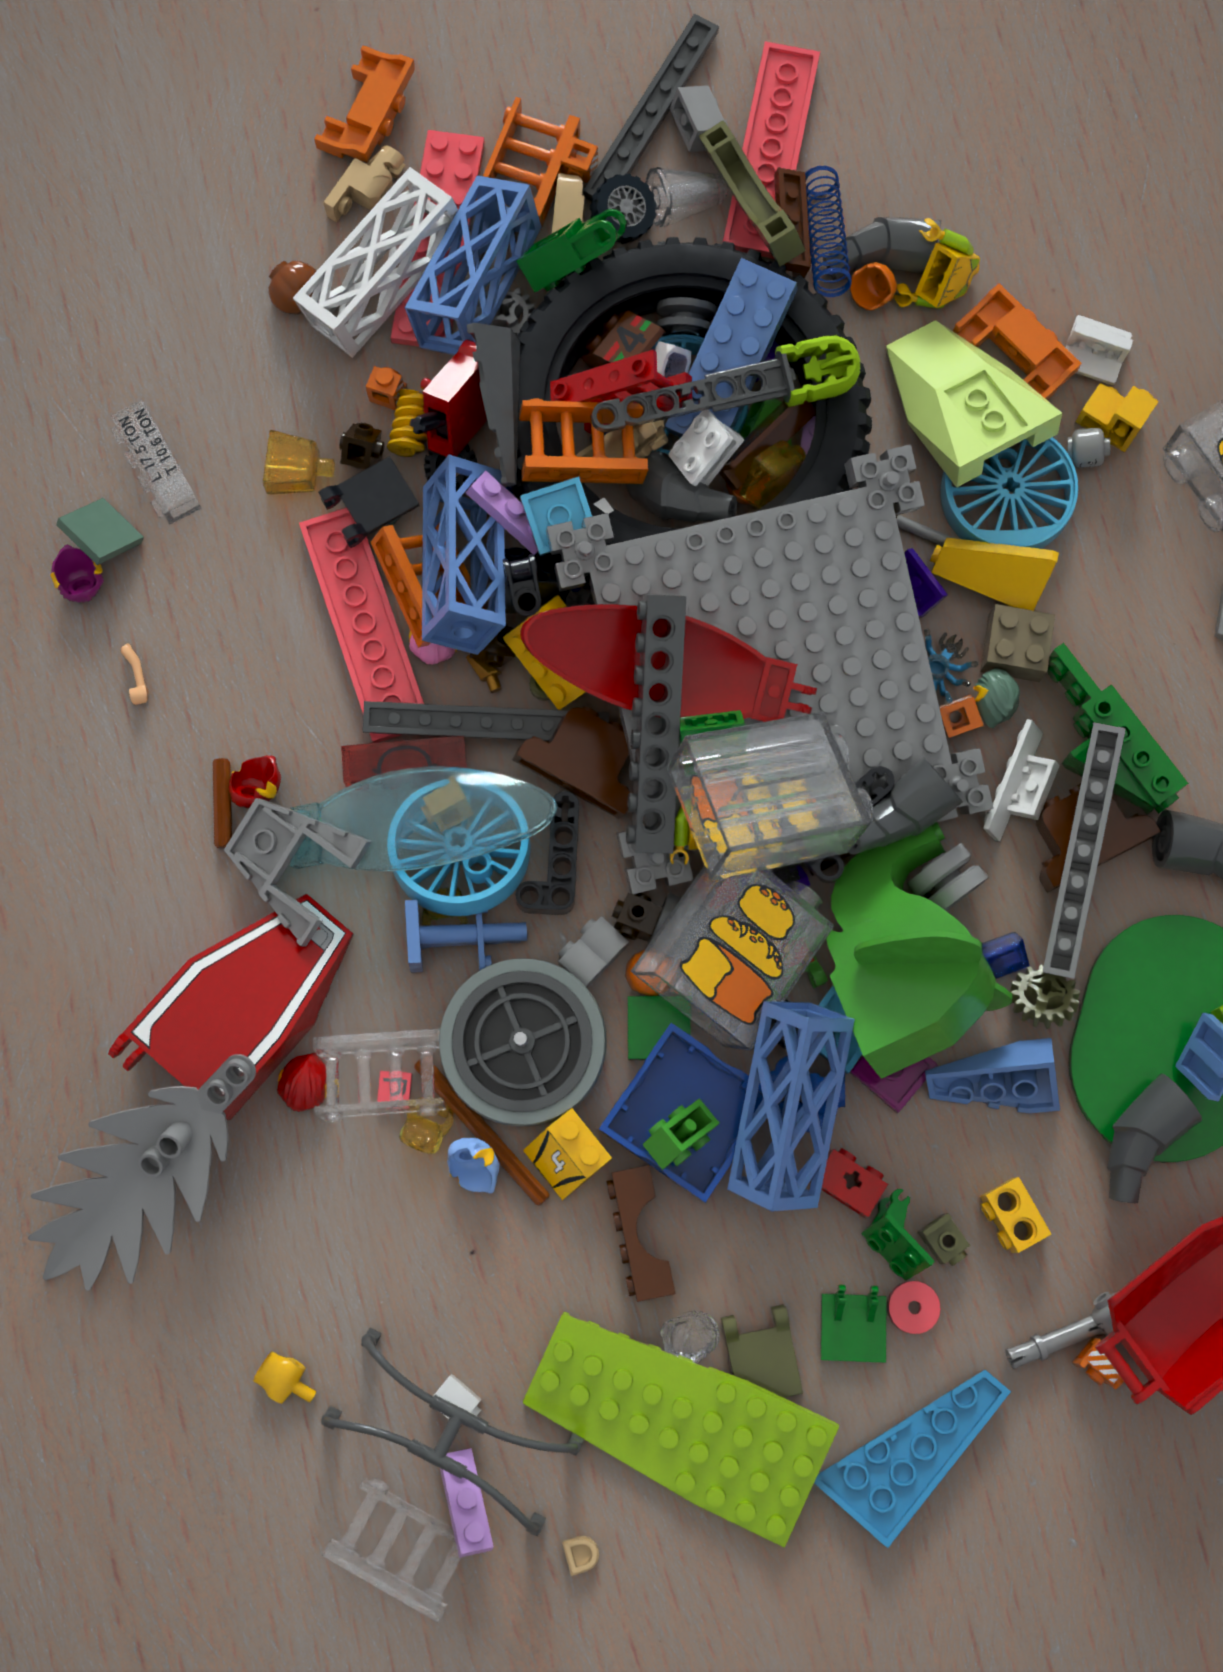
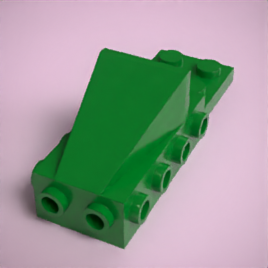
M1064 642L1056 647L1049 657L1047 673L1055 683L1060 682L1066 690L1065 696L1074 707L1079 706V710L1073 717L1075 721L1073 725L1082 738H1088V740L1067 755L1062 765L1075 774L1083 776L1093 723L1126 728L1113 794L1142 808L1147 815L1153 810L1158 814L1179 799L1177 793L1189 783L1111 684L1101 691Z

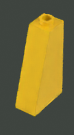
M946 537L943 546L936 545L930 558V562L935 563L931 573L1009 606L1034 611L1057 563L1059 552Z

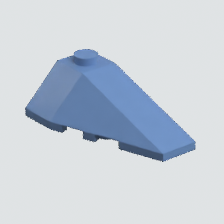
M1051 1038L1017 1041L925 1071L929 1099L968 1104L971 1101L988 1103V1108L999 1109V1106L1003 1105L1016 1107L1017 1112L1022 1113L1060 1111Z

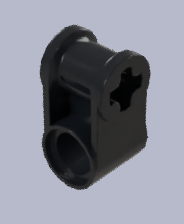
M530 554L526 559L515 561L503 559V570L513 609L523 616L534 615L541 606L538 572L534 555ZM527 568V571L514 573V570ZM523 593H530L534 598L533 607L527 611L521 610L518 606V598Z

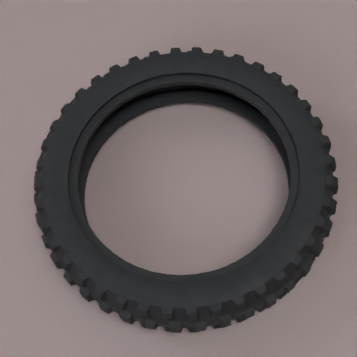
M667 237L666 241L658 242L657 245H653L650 240L640 241L637 248H632L629 251H626L624 247L614 249L611 254L603 257V261L596 257L587 263L585 270L580 274L571 272L555 289H551L544 296V301L532 311L528 321L524 322L520 333L517 335L520 340L517 485L511 486L516 497H520V495L560 483L522 481V467L525 456L532 455L530 421H519L522 400L539 398L544 401H551L550 382L569 375L578 359L587 349L585 347L586 342L593 335L601 332L604 328L602 326L603 321L613 312L617 314L628 310L638 316L657 312V303L660 300L676 297L705 300L719 308L739 261L743 258L797 282V292L775 338V341L780 346L787 344L795 346L800 341L834 335L847 339L857 349L852 337L845 336L843 332L845 323L839 315H831L827 309L828 301L823 295L818 293L812 294L808 290L809 282L802 276L791 277L786 273L785 265L780 267L776 261L766 262L762 260L761 252L753 249L746 253L735 250L734 243L723 241L722 244L708 245L706 238L695 237L693 242L680 243L678 237ZM822 354L818 360L825 359L826 354ZM811 356L799 358L795 362L788 361L790 366L794 368V372L802 387L807 384H821L829 377V375L822 376L820 383H816L812 379H805L802 366L809 363ZM860 363V374L855 385L847 392L835 397L811 402L816 408V414L814 415L816 419L813 438L804 462L789 484L773 500L756 511L853 490V488H849L844 464L850 458L869 454L871 444L865 440L866 435L870 434L872 429V417L866 413V409L869 408L871 403V392L862 383L866 375L862 363ZM543 422L544 454L547 456H563L556 422ZM581 483L592 516L605 514V512L594 505L600 498L585 483ZM613 508L614 511L609 513L614 538L612 542L606 543V546L677 529L648 524L629 517Z

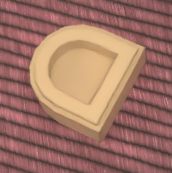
M577 1536L562 1541L571 1576L589 1571L597 1564L599 1549L592 1538Z

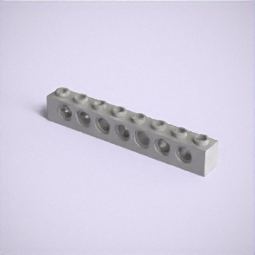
M1093 723L1043 972L1075 978L1126 728Z

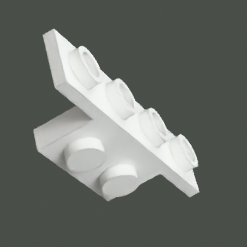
M1027 719L1024 728L1019 732L1017 745L1013 755L1007 761L1005 775L995 792L994 809L988 811L985 816L983 829L995 841H1001L1011 815L1034 820L1039 819L1060 766L1056 760L1034 756L1043 732L1033 720Z

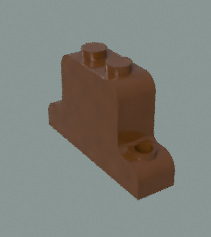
M585 706L582 708H572L561 718L549 743L541 738L532 736V738L527 739L517 749L512 759L514 762L618 819L628 811L629 788L617 781V776L629 755L623 726L613 721L607 723L598 718L599 714L595 710Z
M1081 783L1069 790L1071 795L1063 799L1055 796L1046 801L1043 806L1045 810L1040 814L1039 819L1036 820L1037 829L1053 855L1052 858L1042 863L1044 868L1039 876L1040 882L1047 893L1060 887ZM1112 796L1098 866L1152 839L1161 831L1154 819L1148 815H1138V813L1125 818Z

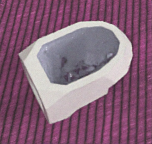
M659 341L655 348L657 352V372L666 378L683 372L688 373L691 363V351Z

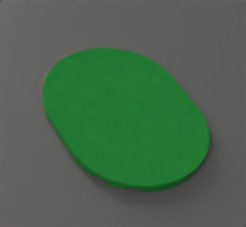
M1185 915L1157 916L1138 922L1122 931L1103 948L1091 968L1071 1039L1068 1065L1069 1077L1077 1099L1076 1102L1087 1121L1093 1125L1107 1142L1112 1144L1115 1132L1112 1126L1115 1121L1161 1073L1168 1076L1182 1089L1202 1117V1121L1175 1141L1161 1155H1156L1153 1162L1188 1161L1205 1156L1223 1146V1094L1219 1102L1207 1099L1175 1067L1202 1013L1211 1014L1212 1010L1223 1005V928L1219 925L1201 918Z

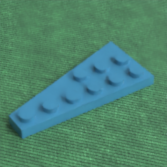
M983 1370L820 1472L814 1484L888 1548L1011 1391L988 1371Z

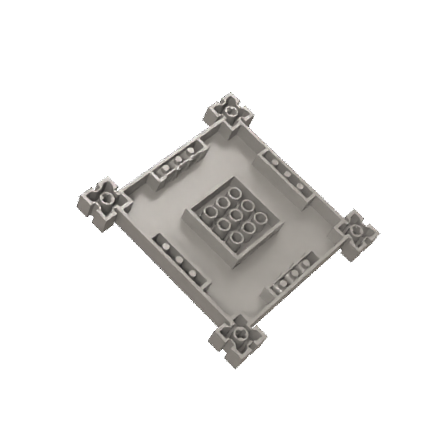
M911 444L886 450L880 455L881 461L878 462L875 453L850 458L844 464L849 488L859 486L858 489L607 546L606 543L612 542L614 538L608 513L584 518L582 521L583 528L573 530L572 521L547 526L546 535L551 556L560 554L562 562L556 563L554 567L560 592L584 587L586 583L585 577L588 576L594 605L619 604L637 606L638 601H643V594L686 596V616L708 623L735 636L765 657L798 664L793 682L817 688L816 695H806L791 689L788 702L809 705V707H812L811 714L786 708L782 726L751 718L744 719L746 735H744L746 770L751 767L756 759H760L771 767L766 778L776 781L782 772L797 777V781L801 782L814 798L820 814L871 769L879 766L888 768L894 775L895 784L924 757L963 801V803L956 807H960L961 814H973L994 809L989 785H979L977 774L985 773L980 748L952 754L949 752L896 519V515L917 511L925 506L920 481L910 483L909 474L917 469ZM618 706L630 760L635 762V749H631V731L637 728V717H633L631 710ZM654 716L651 717L648 721V730L650 732L660 730L662 719ZM680 737L675 817L681 804L689 800L691 793L690 778H684ZM652 748L647 752L646 761L648 764H654L659 761L661 757L659 748ZM729 773L728 775L736 786L737 773ZM874 776V783L867 790L871 800L875 799L871 796V793L878 786L885 789L886 778L878 779ZM658 780L648 781L644 787L645 794L654 795L659 789ZM854 795L847 799V805L852 810L865 806L860 796ZM777 807L781 819L780 827L787 826L782 818L779 808ZM956 808L937 822L958 817ZM651 811L645 814L646 827L653 826L657 822L658 816L656 812ZM626 831L616 833L621 856L623 858L631 856L633 867L625 868L631 894L657 889L655 879L664 878L665 883L669 886L693 880L690 862L688 861L684 865L685 855L678 856V853H676L673 857L674 864H672L669 859V853H635L631 849V844L626 843Z

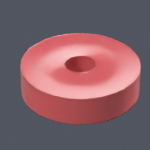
M919 1281L903 1282L893 1289L888 1298L887 1311L889 1318L903 1332L910 1334L927 1332L937 1323L940 1316L939 1298L936 1292L925 1283ZM912 1301H916L919 1305V1310L915 1314H912L908 1309Z

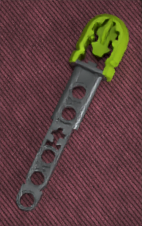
M836 335L800 341L795 346L793 344L782 345L776 348L775 359L706 374L704 375L705 379L630 395L622 402H620L619 398L601 402L595 406L591 415V422L598 431L611 432L624 429L626 425L637 426L708 409L717 412L783 397L788 407L803 404L805 400L813 402L831 398L847 392L855 385L860 374V358L855 346L851 342ZM822 354H826L825 359L818 360ZM811 356L809 363L802 366L805 379H812L816 383H820L822 376L829 375L821 384L803 385L800 389H795L793 381H796L794 368L789 367L788 361L795 362L799 358ZM749 376L758 377L761 381V389L755 392L750 391L745 385L746 378ZM721 382L728 383L732 388V395L728 398H721L716 393V385ZM691 390H694L696 394L702 395L698 404H694V401L690 399L683 401L681 404L683 408H679V397L676 392H680V398L689 396ZM658 397H670L673 401V408L668 412L661 411L656 404ZM632 402L639 403L644 409L643 415L640 418L630 417L627 413L628 404ZM599 410H610L614 415V421L609 425L601 424L597 419Z

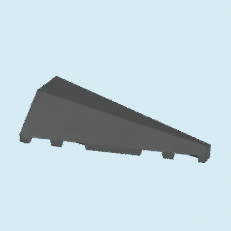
M470 323L467 324V330L476 343V351L473 352V357L479 366L481 381L479 384L489 430L496 432L498 447L494 449L495 457L500 460L501 484L504 487L517 485L520 340L511 328Z

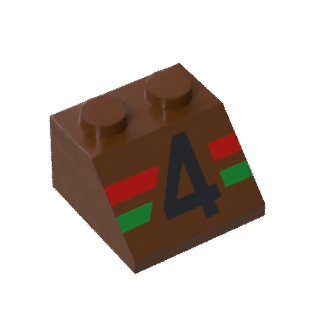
M628 310L617 314L613 312L603 321L602 326L604 328L601 332L593 335L586 342L585 347L587 349L580 358L592 369L650 351L665 331L662 327Z

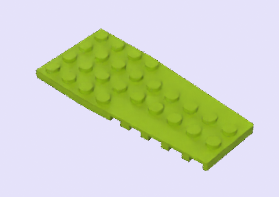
M567 1312L562 1313L523 1399V1404L584 1438V1440L691 1503L784 1548L839 1429L838 1423L754 1383L710 1366L709 1368L701 1366L684 1356L672 1355L652 1344L646 1345L635 1341L623 1333L619 1332L617 1334L606 1330L594 1322H585L569 1316Z

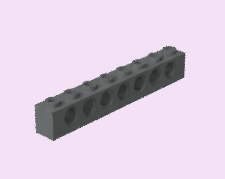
M643 594V601H638L637 620H642L641 633L636 634L635 650L637 653H640V666L635 665L634 684L639 685L638 698H633L632 715L637 717V728L631 731V749H635V762H630L629 779L634 781L633 793L628 794V812H632V825H627L626 843L631 844V849L635 853L673 854L686 596ZM662 618L667 623V631L664 635L657 637L653 633L652 627L657 619ZM662 651L665 654L666 661L661 668L655 669L651 664V657L655 652ZM661 683L664 688V694L659 700L654 701L649 696V690L654 684ZM653 716H660L662 719V727L657 732H650L648 730V721ZM652 748H659L661 752L659 761L654 764H648L646 761L647 752ZM650 780H658L659 789L654 795H646L644 791L646 783ZM651 811L656 812L658 816L657 822L650 827L644 826L643 817L645 814Z

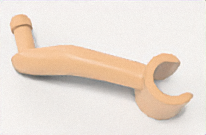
M126 643L121 647V653L132 666L137 686L129 689L130 699L134 705L143 704L148 700L149 690L144 682L140 659L132 649V646Z

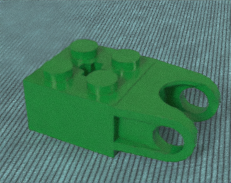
M608 209L584 223L578 218L531 245L516 262L533 291L537 292L542 288L546 292L558 286L561 283L560 280L571 272L580 274L585 270L584 266L589 261L611 249L627 228L625 216L616 209ZM609 216L615 217L620 223V229L616 232L612 223L605 220V218Z

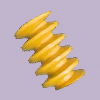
M401 389L399 391L400 397L397 400L398 408L394 412L395 419L392 422L393 430L389 434L390 441L387 443V448L396 455L411 457L415 452H423L425 450V446L420 442L427 440V434H415L413 427L410 426L411 419L424 414L423 394L411 389Z

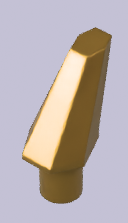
M470 655L465 656L480 680L487 682L491 693L502 689L497 677L502 673L500 670L486 665L485 661L470 658Z

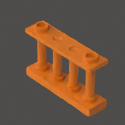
M515 97L512 107L508 106L505 110L503 117L504 126L483 176L496 178L497 174H501L536 186L538 192L533 199L541 227H543L556 195L558 174H563V164H560V160L571 136L579 139L580 118L569 115L566 124H561L559 127L522 114L521 98ZM519 125L556 138L558 142L556 149L551 148L549 151L513 139L517 126ZM507 150H511L544 161L548 168L545 174L541 173L538 175L502 162Z
M539 398L522 400L519 421H530L532 455L525 456L522 481L563 482L579 476L581 483L643 484L648 472V458H638L635 456L633 426L629 425L621 429L623 457L609 458L605 456L604 432L595 429L591 422L592 412L595 406L601 402L544 401ZM632 402L628 404L627 413L630 417L640 418L644 409L639 403ZM602 409L598 411L597 419L601 424L612 423L614 415L610 410ZM543 422H561L563 456H547L544 454ZM573 422L591 423L593 457H578L575 455Z
M439 524L435 527V529L437 530V532H438ZM393 525L383 526L370 543L418 648L428 646L430 642L422 641V588L416 577L422 575V563L411 564L404 551L423 547V535L399 538ZM456 547V556H457V555L459 554V552H458V549H457V547ZM440 562V567H439V571H438V572H442V571H443V573H444L443 566H442V564H441V562ZM462 562L458 568L470 588V575L464 562ZM456 587V602L466 604ZM439 588V590L435 593V596H436L437 599H438V595H439L440 588Z

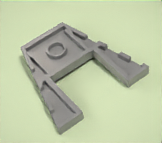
M256 798L224 851L246 879L252 881L259 890L258 894L261 898L271 905L278 914L277 918L283 926L290 929L297 938L296 942L300 946H307L323 920L276 886L277 882L306 836L350 868L357 867L372 841L264 799Z

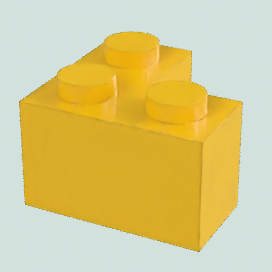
M1100 383L1075 422L1085 429L1101 428L1104 432V438H1110V444L1125 453L1159 401L1153 398L1148 391L1138 389L1134 385L1127 396L1123 397L1115 388Z

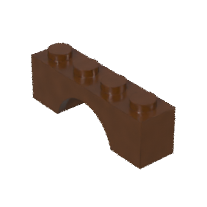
M646 1165L611 1172L612 1180L606 1182L610 1200L616 1199L619 1212H614L613 1218L616 1232L623 1231L625 1244L619 1245L622 1263H629L631 1276L625 1277L629 1297L636 1296V1301L640 1302L676 1294L669 1261L657 1259L647 1253L637 1236L636 1225L638 1216L642 1208L656 1197L650 1166Z

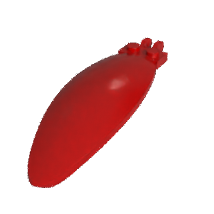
M596 604L563 607L541 612L524 622L520 630L521 640L526 649L541 664L587 693L632 711L633 698H638L639 685L634 684L635 665L640 666V653H637L635 650L636 634L641 633L642 620H637V606ZM686 616L680 717L741 710L743 719L751 718L782 726L786 708L811 714L812 707H809L807 704L788 702L791 689L806 695H816L817 688L793 682L798 664L765 657L735 636L708 623ZM662 618L657 619L652 627L653 633L657 637L664 635L667 631V623ZM662 651L655 652L651 657V664L655 669L661 668L666 661L665 654ZM661 683L654 684L649 690V696L654 701L659 700L664 694V688Z

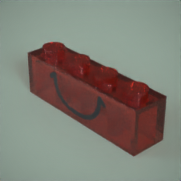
M464 736L341 746L343 782L346 788H352L353 792H366L370 790V787L382 786L383 789L392 790L400 788L401 784L411 783L415 787H426L431 782L450 779L453 776L454 778H469Z

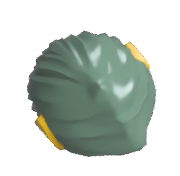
M994 668L985 672L973 687L974 691L978 692L975 698L977 708L989 728H994L998 724L1009 720L1019 706V686L1014 678L1003 669Z

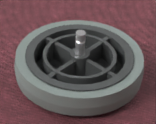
M525 958L510 959L489 965L464 982L447 1006L439 1036L442 1067L449 1084L458 1097L473 1111L491 1121L521 1127L548 1123L560 1118L571 1108L574 1109L590 1093L601 1074L607 1045L606 1028L601 1010L587 987L573 974L555 964Z

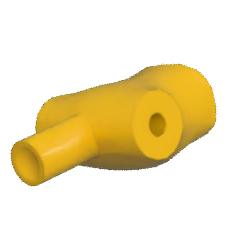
M273 1351L268 1354L253 1379V1382L260 1385L266 1391L268 1397L280 1404L291 1393H294L308 1403L311 1402L316 1394L315 1390L300 1382L306 1369L305 1366L294 1358L283 1357Z

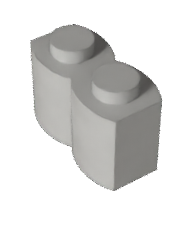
M602 916L597 921L593 918L590 919L580 930L583 936L575 944L569 941L558 953L561 956V959L558 961L559 965L578 978L587 988L629 945V941Z

